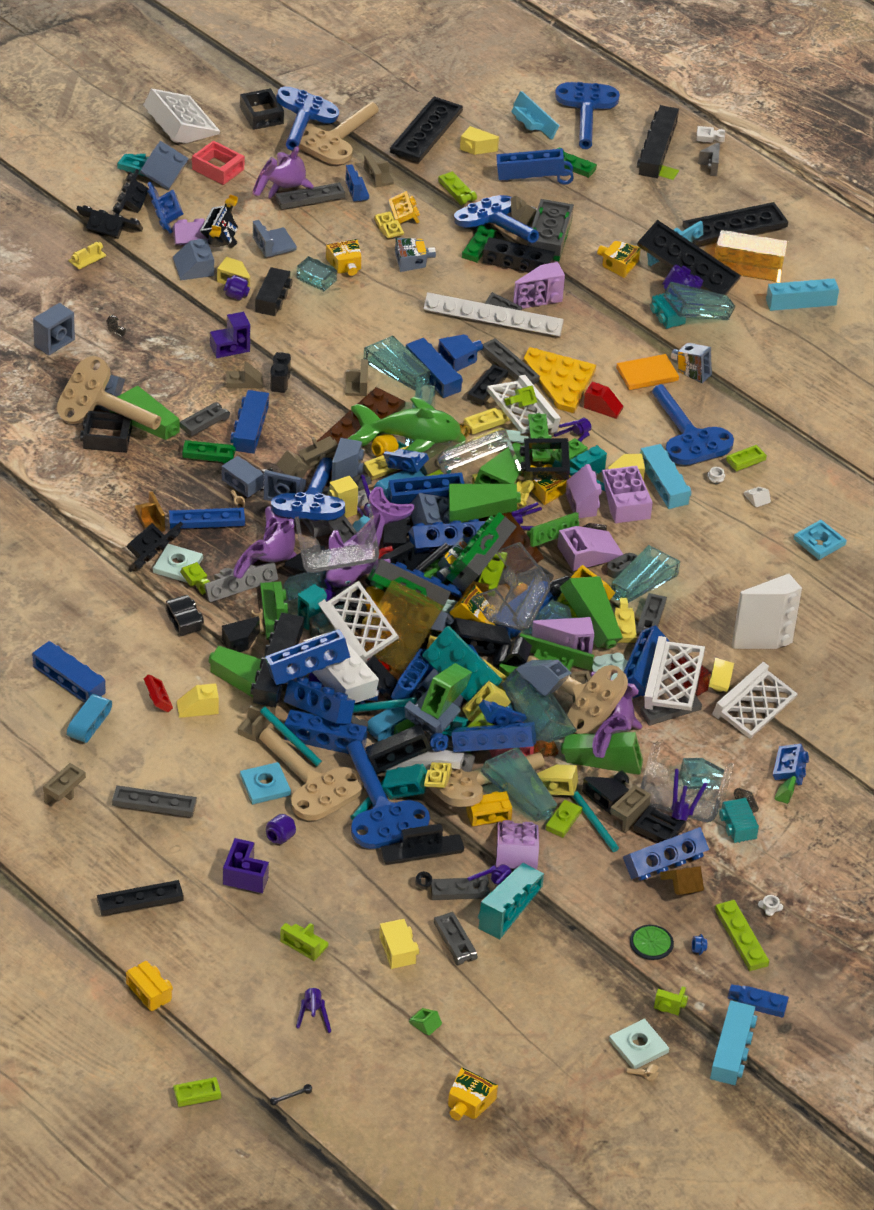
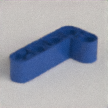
M420 649L410 662L392 692L391 697L393 700L411 698L423 678H426L435 669L422 656L427 649Z

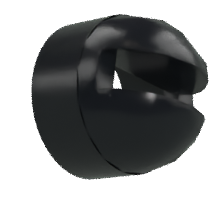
M623 770L614 776L620 783L624 784L626 782L629 784V777Z
M425 871L418 873L415 879L416 886L422 890L428 889L432 884L431 874ZM421 878H425V885L421 884Z

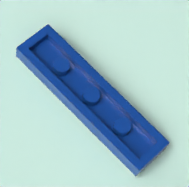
M244 508L170 510V529L174 528L180 521L183 523L181 528L245 526Z

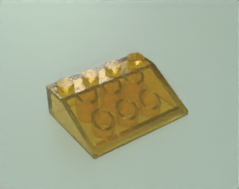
M721 230L714 258L741 276L780 283L788 241Z
M392 580L377 607L399 638L374 656L380 662L388 665L391 670L402 675L420 650L443 611L444 606ZM372 617L370 625L379 626L381 618ZM365 629L362 630L359 637H363ZM369 629L367 637L376 638L378 630ZM382 631L380 639H387L392 635L391 632ZM366 642L364 646L365 651L371 650L375 643Z

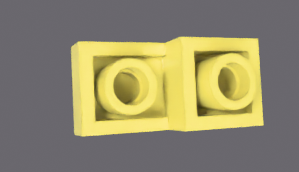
M391 211L375 215L374 220L377 226L387 238L404 235L399 221L394 219Z
M715 658L709 687L718 692H728L734 663Z
M431 762L430 770H427L424 787L445 788L451 775L452 764Z

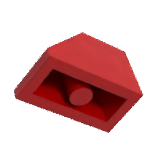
M592 381L585 391L583 408L617 419L623 410V404L608 386Z

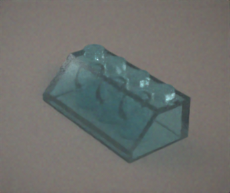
M517 668L501 684L506 691V695L513 702L514 709L526 715L527 719L524 723L535 722L536 740L550 743L577 731L553 693L547 696L538 694L529 681L527 682L521 678L520 672L516 670Z

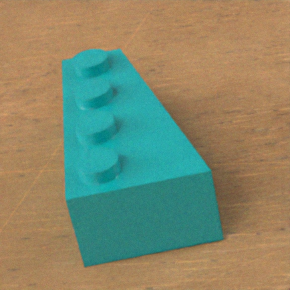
M525 863L515 868L503 882L481 901L478 914V929L500 940L543 887L544 873Z

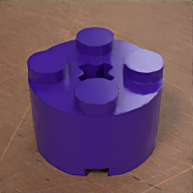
M675 265L662 285L673 296L677 298L679 296L684 297L682 301L691 303L704 280L690 274L691 270L689 268Z

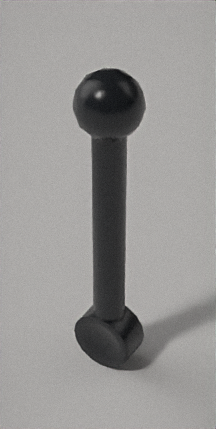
M306 1084L303 1089L278 1098L272 1097L270 1104L277 1105L282 1100L302 1093L310 1094L312 1086Z

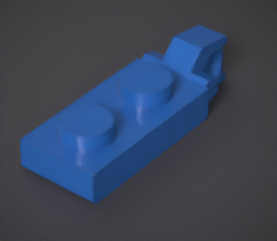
M732 984L728 993V999L755 1006V1011L781 1018L784 1017L789 999L788 996L749 986Z

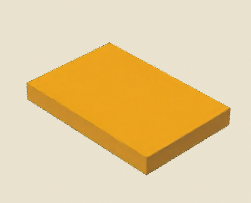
M666 354L620 362L616 366L629 390L679 380V375Z

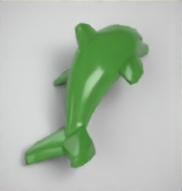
M417 397L410 399L416 408L402 410L383 419H380L372 410L364 405L355 404L351 407V411L358 418L361 428L354 435L348 437V439L362 441V446L369 444L379 433L394 434L415 440L406 450L425 452L437 443H464L466 441L465 436L461 433L460 424L451 415L434 409L429 403Z

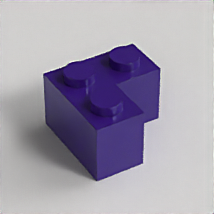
M244 311L228 314L227 328L210 332V347L216 358L250 352L251 324Z
M234 838L223 867V885L258 893L264 892L269 878V862L254 859L255 842Z

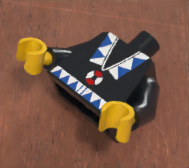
M230 194L229 198L225 200L224 206L212 207L200 230L208 239L209 245L216 247L228 245L229 248H232L237 244L234 235L238 226L232 215L233 206H236L238 202L237 196Z

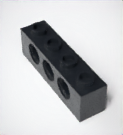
M491 237L488 238L483 250V263L527 273L540 265L554 263L555 251Z

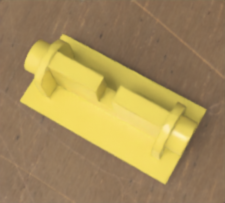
M94 242L87 249L83 248L74 252L68 261L77 269H81L106 257V254L101 251L103 248L102 243Z
M517 479V492H521V502L517 503V510L526 506L529 493L534 488L532 480L522 482L520 479Z

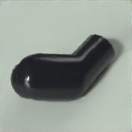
M564 576L551 582L549 591L553 596H559L562 593L560 586L570 579L569 576Z

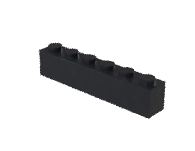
M660 105L658 111H655L650 130H648L647 139L644 142V149L642 148L640 158H638L637 168H639V175L658 179L678 122L679 108Z
M281 613L279 620H275L274 632L270 634V645H266L264 656L299 644L303 634L304 617ZM262 657L260 662L261 670L256 672V683H252L250 695H253L254 704L276 708L284 684H275L270 675L266 659Z

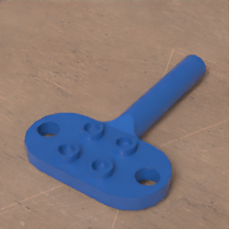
M565 82L557 86L555 90V98L559 103L565 106L580 108L579 146L582 149L592 147L593 110L609 109L619 103V91L610 85Z
M287 86L281 87L276 94V100L281 106L297 114L286 141V147L293 151L294 147L300 145L309 119L323 123H333L338 119L339 109L337 106L320 96Z
M507 195L483 198L477 203L468 204L467 207L456 211L454 214L455 224L461 227H475L493 223L530 243H535L539 238L537 230L506 215L512 212L510 199L512 197Z
M659 384L653 388L652 394L682 433L670 438L666 444V451L672 462L690 465L726 455L733 449L734 438L728 430L721 427L696 428L664 385Z
M327 457L322 458L307 491L275 496L271 500V511L278 516L291 517L293 519L304 518L313 521L332 520L343 516L345 513V502L338 497L322 494L331 474L333 461Z
M356 740L349 743L347 750L374 807L371 810L358 814L353 819L351 834L354 841L365 848H381V846L399 843L401 840V830L429 825V811L421 803L412 800L394 803L388 800L362 742ZM421 814L424 816V818L417 819L414 817V815ZM365 830L367 834L360 835L357 831Z

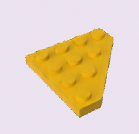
M532 347L528 348L523 360L526 365L540 376L539 382L547 396L553 399L555 407L559 410L575 413L596 371V365Z

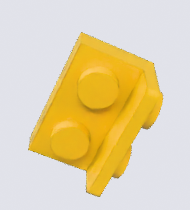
M407 191L389 199L394 218L399 221V224L411 218H414L416 223L420 222L418 218L420 212L417 206H415L417 205L415 198L409 196Z

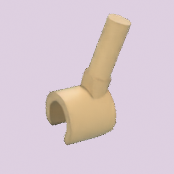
M232 490L231 494L234 498L233 507L237 508L238 504H241L244 508L245 499L242 496H237L235 490Z
M260 608L259 613H254L252 610V618L259 616L260 633L264 634L265 630L262 624L263 610Z
M650 1064L646 1070L627 1068L628 1074L644 1076L648 1081H654L659 1074L657 1072L658 1066L655 1064Z

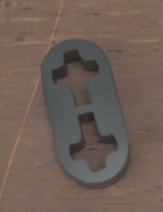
M625 553L611 560L607 564V575L611 578H620L636 570L639 557L634 553Z

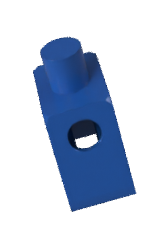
M465 334L441 338L438 344V353L451 364L456 372L474 364L477 361V352L483 350V344L480 340L472 342Z

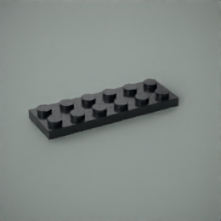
M434 96L390 147V153L420 163L462 113L463 106Z
M775 202L685 220L682 225L686 230L699 221L703 222V235L693 241L696 246L786 228L788 227V220Z
M656 220L637 243L638 247L671 269L675 265L689 268L691 270L690 274L704 280L701 289L720 302L740 280V274L659 220Z

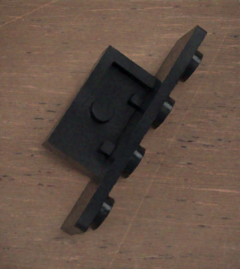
M137 168L133 173L130 172L125 179L127 182L121 188L123 192L117 197L116 201L118 202L112 209L113 215L119 214L124 205L137 213L141 210L149 188L135 180L139 173Z
M83 205V207L77 206L76 208L80 215L89 217L86 226L87 231L119 239L123 227L138 231L143 230L140 221L135 218L126 219L122 215H111L101 209L96 211L86 205Z
M180 521L166 535L151 523L126 546L138 558L128 571L131 573L135 569L140 570L146 564L145 560L147 558L151 560L158 553L156 551L158 548L162 550L169 544L168 540L170 538L175 539L181 533L179 529L183 523Z
M408 542L384 554L380 559H390L391 563L394 564L397 562L407 566L406 569L412 571L428 558L431 553H414L415 546ZM365 578V582L371 587V581Z
M440 823L401 830L400 843L381 846V853L384 863L391 864L464 852L465 847L460 834L443 836V827Z

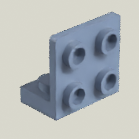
M260 220L253 221L252 237L265 258L297 250L296 244L284 227L267 231Z
M427 690L416 704L410 701L406 704L405 718L415 725L421 724L423 730L432 736L435 733H443L461 712V709L452 703L439 719L422 711L421 708L427 695Z

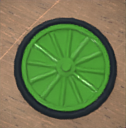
M657 925L640 926L630 936L632 950L638 956L647 960L665 958L672 952L674 947L671 934L663 927Z

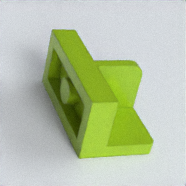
M285 923L280 930V942L313 961L326 950L329 944L314 934V925L312 923L308 924L306 928L298 924L290 926Z

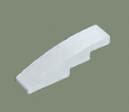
M430 750L384 771L398 767L413 766L415 764H423L427 770H430L431 762L451 763L452 768L460 769L464 760V752L450 750L435 752Z

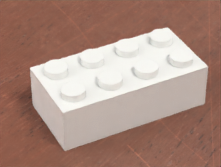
M348 643L350 658L345 659L341 663L326 666L322 670L313 671V674L325 687L334 688L335 692L348 694V698L355 700V703L373 698L376 695L379 678Z

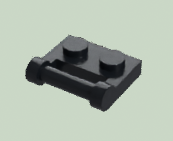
M650 804L634 824L633 830L657 842H662L678 836L685 829L687 822L669 816Z

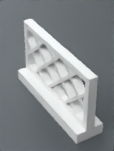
M526 375L519 376L518 381L487 386L486 391L516 428L521 431V434L530 432L529 426L524 427L521 424L522 422L529 425L528 419L524 418V416L528 417V414L536 413L546 414L548 431L550 433L557 432L561 418L534 385L533 388L538 403L524 406V409L515 407L518 403L506 406L503 402L505 398H509L506 394L516 395L515 391L511 390V388H516L515 390L533 385ZM512 412L521 414V416L515 415Z
M359 581L328 602L324 599L318 603L334 629H340L346 642L365 663L367 659L399 638ZM360 589V599L351 598L352 593ZM339 601L345 602L344 609H335L333 605ZM349 602L358 603L356 611L348 610ZM362 603L371 605L369 612L361 611ZM346 614L355 615L353 623L345 622ZM359 616H368L367 623L357 624ZM372 617L381 618L379 626L370 625ZM356 628L365 629L363 637L354 635ZM369 629L378 630L376 638L367 637ZM382 631L391 632L392 635L387 639H380ZM374 642V647L366 652L364 649L365 643Z
M658 637L644 696L645 709L653 710V706L692 710L705 646L667 642L666 637ZM669 649H677L680 653L672 656L669 653ZM699 652V656L693 659L688 654ZM684 656L688 662L680 665L676 660ZM673 663L677 668L668 671L665 666ZM692 665L696 670L688 674L685 668ZM681 671L684 677L677 680L673 675ZM670 678L673 683L665 686L662 681ZM689 680L692 686L685 689L681 684ZM675 687H678L681 690V692H679L676 695H673L669 691ZM664 693L670 697L667 700L658 699ZM685 695L689 702L681 703L677 699Z
M762 662L719 700L712 713L717 719L723 717L749 739L797 697V693L768 671L769 665L765 662ZM766 678L769 679L774 686H765L764 680ZM759 690L762 692V696H753L752 691ZM765 691H775V697H766ZM779 692H785L789 697L781 698L779 697ZM741 701H750L751 707L741 706ZM754 701L763 702L764 708L755 707ZM767 702H776L777 708H768ZM738 711L739 717H732L728 712ZM742 712H752V718H743ZM756 712L765 713L766 718H756ZM744 723H753L754 729L750 731L744 726Z

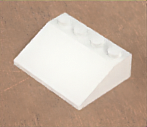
M151 88L143 105L173 142L189 143L220 133V130L191 96Z
M790 574L740 592L732 641L733 649H777L792 643L802 587Z

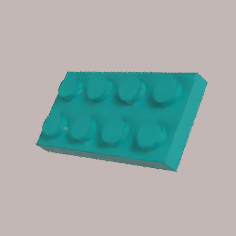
M446 626L422 655L439 673L454 663L472 672L467 687L460 694L467 702L488 681L496 686L502 682V679L450 626Z

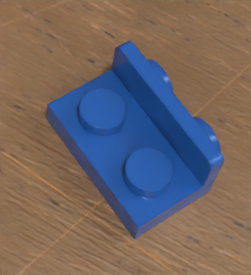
M353 164L346 165L345 182L353 201L368 200L369 193L362 177L358 176V171H355Z
M399 448L395 452L385 451L383 453L388 468L416 473L429 460L427 453Z
M483 700L479 704L487 722L495 725L523 723L527 719L525 714L514 711L510 707L498 705L495 702Z
M802 744L779 746L773 771L775 780L789 779L795 776L797 785H802L803 777L806 776V763L809 762L808 752L804 750Z

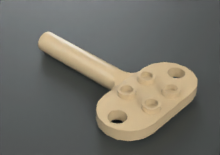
M369 102L331 131L306 126L303 134L305 136L302 137L299 149L329 164L339 165L350 161L353 148L342 139L377 114L379 111L378 106L374 102Z
M96 356L87 357L77 365L57 404V411L60 417L70 424L82 423L84 418H87L88 411H93L98 405L154 430L161 423L160 416L105 392L106 385L111 376L110 367L103 359ZM100 363L99 369L93 370L94 365ZM74 410V415L68 418L69 411Z
M531 655L528 657L527 662L540 659ZM613 665L604 666L598 669L585 684L569 676L559 689L575 697V702L567 714L568 727L575 734L596 733L625 694L628 687V679L619 667ZM618 673L617 677L611 680V676ZM581 722H584L583 727L580 728V729H577V726H578Z
M266 728L261 732L260 740L305 783L291 797V809L299 818L308 821L319 820L356 800L362 794L363 783L356 770L348 767H337L326 773H318L272 728ZM352 778V779H355L356 781H354V782H349V781H347V779ZM303 805H304V806H307L308 808H306V809H300L299 806H303Z
M538 752L471 772H465L461 768H452L445 788H428L449 805L457 807L472 806L483 799V788L481 785L543 768L545 762L542 754Z

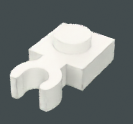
M697 127V141L713 143V140L718 142L725 141V130L719 129L716 131L714 127Z

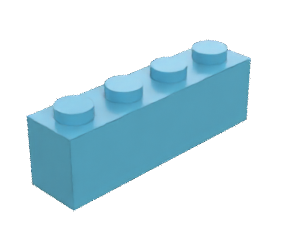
M835 278L768 284L766 302L770 311L837 305L839 287Z
M661 444L641 448L640 454L643 456L645 472L667 508L672 509L689 505V498L692 494L691 488L686 485L682 474H679L675 463L669 458L668 452L664 450Z
M730 1000L712 1066L711 1080L736 1086L737 1078H742L745 1065L741 1063L747 1060L749 1052L746 1044L751 1045L753 1032H750V1029L755 1028L758 1016L754 1015L755 1006Z

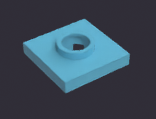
M822 520L794 534V540L818 560L845 546L847 542L844 537ZM815 540L824 541L823 545H818V542Z
M279 762L240 771V777L252 805L291 796V789ZM267 777L272 779V782L268 784L260 782L261 780H267Z

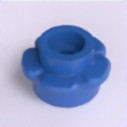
M435 733L431 736L430 746L433 751H444L448 747L449 739L446 735Z
M702 934L692 938V952L701 955L703 951L707 950L708 945L707 939Z

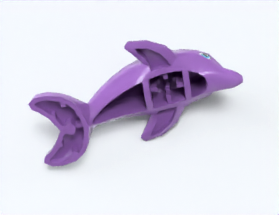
M299 146L294 147L289 155L279 152L277 160L273 157L269 158L254 185L252 193L254 196H259L263 192L269 180L274 183L269 191V199L276 194L280 187L292 188L302 185L309 189L314 188V185L306 178L304 162L298 156Z
M375 487L369 495L372 518L344 544L338 530L333 531L329 537L331 560L326 570V579L335 587L344 588L356 583L364 575L370 574L376 561L374 558L379 548L384 525L409 517L414 511L413 504L390 503L384 495L383 488ZM384 559L385 561L391 563L390 559Z
M268 506L265 509L266 528L263 540L253 543L241 555L234 568V577L241 579L250 565H253L258 559L265 562H281L296 556L297 554L294 552L295 524L293 519L274 514L271 511V506Z
M593 671L590 676L592 677L596 672ZM628 683L625 694L608 719L597 730L592 744L593 753L596 757L604 758L613 734L629 731L631 727L642 729V724L634 715L631 697L639 692L634 684Z

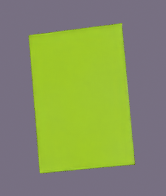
M662 165L659 176L674 180L679 170Z

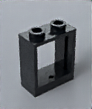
M271 88L240 94V108L253 130L284 124V109L276 100V96ZM268 103L272 107V109L254 112L252 108L253 106Z
M88 411L87 418L83 420L84 430H81L80 433L83 449L127 453L132 433V420L117 413ZM92 429L121 430L120 437L92 434Z
M524 438L523 445H520V457H523L520 468L521 473H524V480L569 479L568 438ZM529 449H560V467H530Z

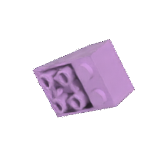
M559 263L540 265L515 281L513 303L524 309L562 302L565 274Z
M629 466L602 470L608 505L614 522L622 523L651 519L653 502L638 467Z
M580 526L559 530L557 547L573 571H576L582 565L587 568L610 562L623 555L609 531Z
M591 617L533 620L532 637L592 654L594 630Z
M510 820L498 822L496 867L505 864L509 868H518L522 863H525L537 869L539 854L538 825L533 822L514 823Z

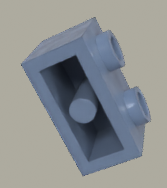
M236 456L222 466V480L247 498L264 487V473L239 456Z

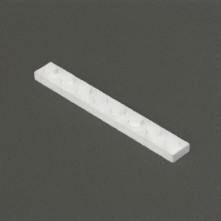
M428 292L424 305V310L558 337L561 336L564 319Z

